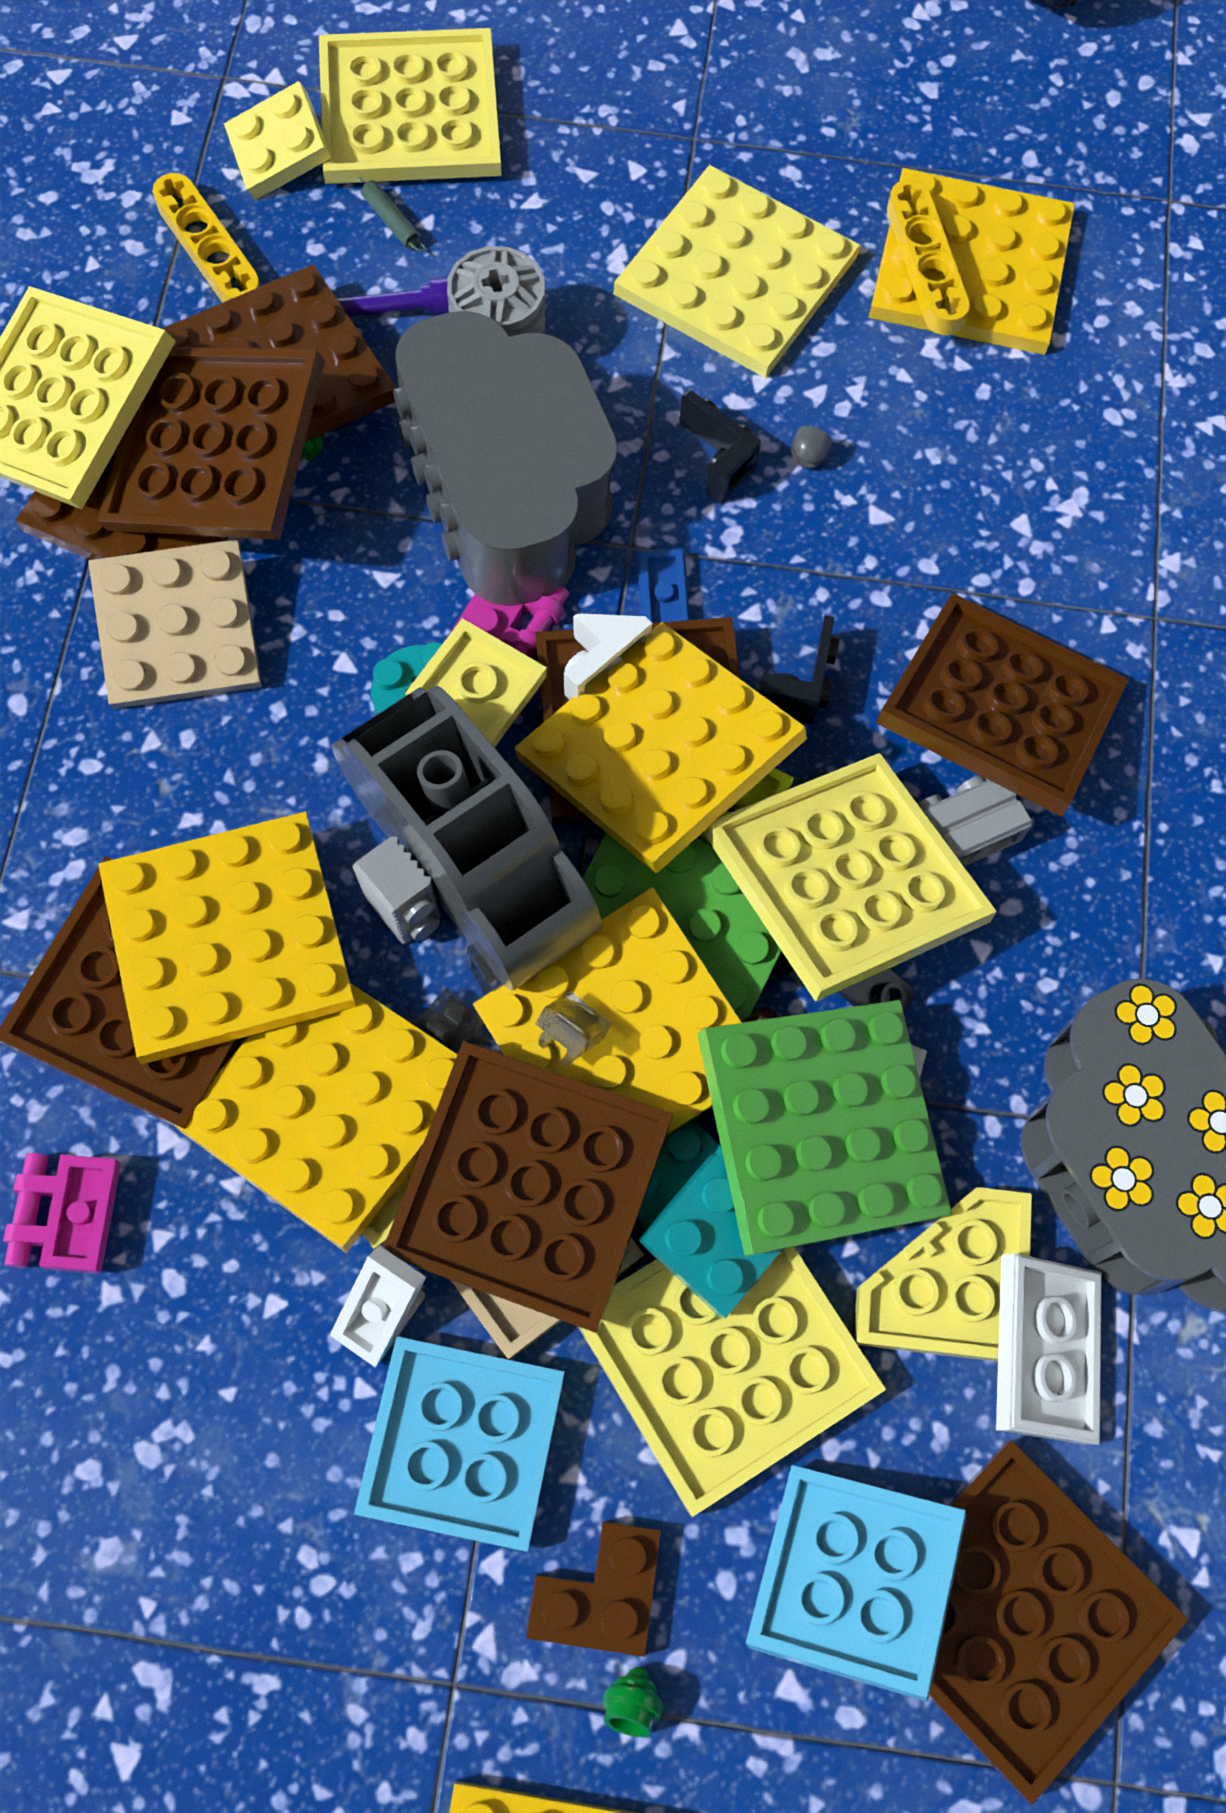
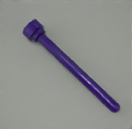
M448 277L430 279V284L421 285V290L338 298L337 300L348 317L424 309L425 313L434 312V316L449 313L447 297Z

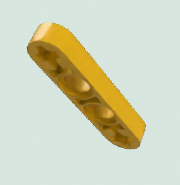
M169 173L158 178L153 185V195L159 213L223 303L260 287L257 273L191 180L179 173ZM172 195H176L179 199L183 198L184 206L179 209L178 203ZM195 221H202L208 224L202 232L190 233L185 230L187 225ZM215 252H225L230 255L225 262L220 264H212L207 261L208 256ZM235 276L237 283L245 291L240 292L237 288H232L230 279Z
M913 179L899 181L891 190L887 205V215L924 321L934 333L940 335L955 334L963 328L970 304L931 193L927 186ZM910 206H916L914 215L910 217L912 212ZM924 233L933 242L921 245L915 243L910 238V235ZM928 268L938 269L946 278L940 281H933L925 277L922 271ZM945 296L943 301L945 309H939L942 297Z

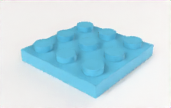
M396 1336L354 1515L528 1552L564 1379V1371Z
M792 1465L746 1645L749 1649L928 1702L966 1521V1510Z

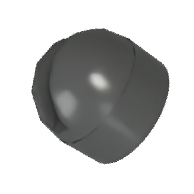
M802 426L797 430L792 441V457L801 467H816L827 457L832 440L826 432L819 428Z

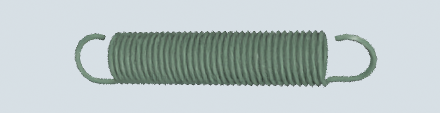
M357 177L364 184L361 189V195L403 246L407 249L414 248L422 253L426 252L425 246L420 241L418 242L420 233L375 180L365 183L360 177ZM420 244L424 251L416 248V246Z

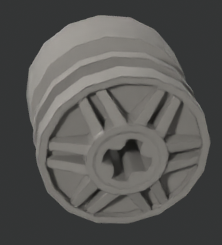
M486 246L467 253L454 264L447 278L449 313L469 311L490 317L503 327L508 337L524 333L545 334V278L538 264L524 252L506 246Z

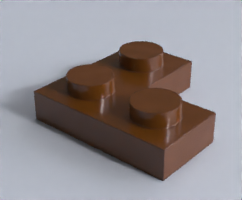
M602 1522L594 1584L535 1575L526 1639L645 1657L661 1531Z

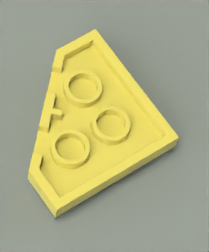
M976 1187L951 1209L952 1215L938 1219L857 1288L854 1326V1340L859 1346L998 1362L1001 1255L1016 1253L1030 1256L1032 1193Z

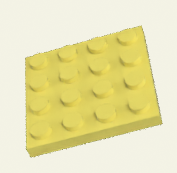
M491 28L319 35L322 133L331 155V159L323 163L325 184L360 182L357 177H360L363 182L371 180L377 182L501 176Z
M709 165L615 280L613 295L760 376L767 378L855 261L860 244Z
M29 286L0 337V477L83 509L176 341L163 329Z
M880 753L723 815L704 831L705 837L815 1002L990 923L997 912Z
M795 1247L785 1248L779 1253L726 1319L718 1317L656 1259L614 1285L598 1334L578 1327L691 1517H694L886 1390Z

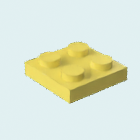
M300 81L224 123L246 189L255 200L331 159L308 92Z
M462 618L405 692V695L407 696L419 687L426 691L434 686L441 687L452 697L495 748L545 680L547 667Z

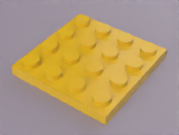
M902 168L899 181L913 179L923 183L930 191L969 299L970 307L963 328L959 332L952 334V336L1045 355L1051 338L1075 203ZM910 206L912 210L910 217L914 215L916 206ZM890 223L868 318L932 331L924 321ZM924 233L910 235V238L915 243L921 245L933 242ZM928 268L922 271L925 277L933 281H940L946 278L938 269ZM945 296L942 297L939 309H945L943 303Z
M663 622L652 630V634L646 638L644 643L640 640L621 656V663L614 665L608 673L603 671L585 687L584 695L570 699L514 747L521 762L655 874L807 739L805 726Z
M306 811L98 863L136 1056L141 1064L356 1007Z
M651 887L602 919V929L514 991H510L502 984L474 1002L473 1005L505 1056L672 1113L673 1120L667 1134L668 1137L713 1108L697 1033L705 1028L742 1022L655 889Z
M351 984L356 1004L354 1008L250 1035L217 1073L202 1101L195 1108L186 1128L183 1129L176 1126L182 1134L345 1253L351 1249L414 1168L457 1057L456 1053L353 984Z

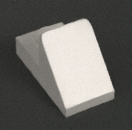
M576 614L573 616L574 637L586 650L578 652L565 667L564 695L569 700L573 697L577 698L584 695L585 687L603 671L608 673L614 665L621 663V656L640 640L643 643L645 642L646 638L652 634V622L645 616Z
M379 1245L367 1257L330 1336L376 1367L395 1342L396 1336H399L422 1303L425 1293L421 1290V1287L426 1277Z

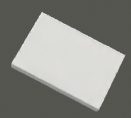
M1016 1253L1001 1255L996 1430L1083 1445H1100L1101 1272Z

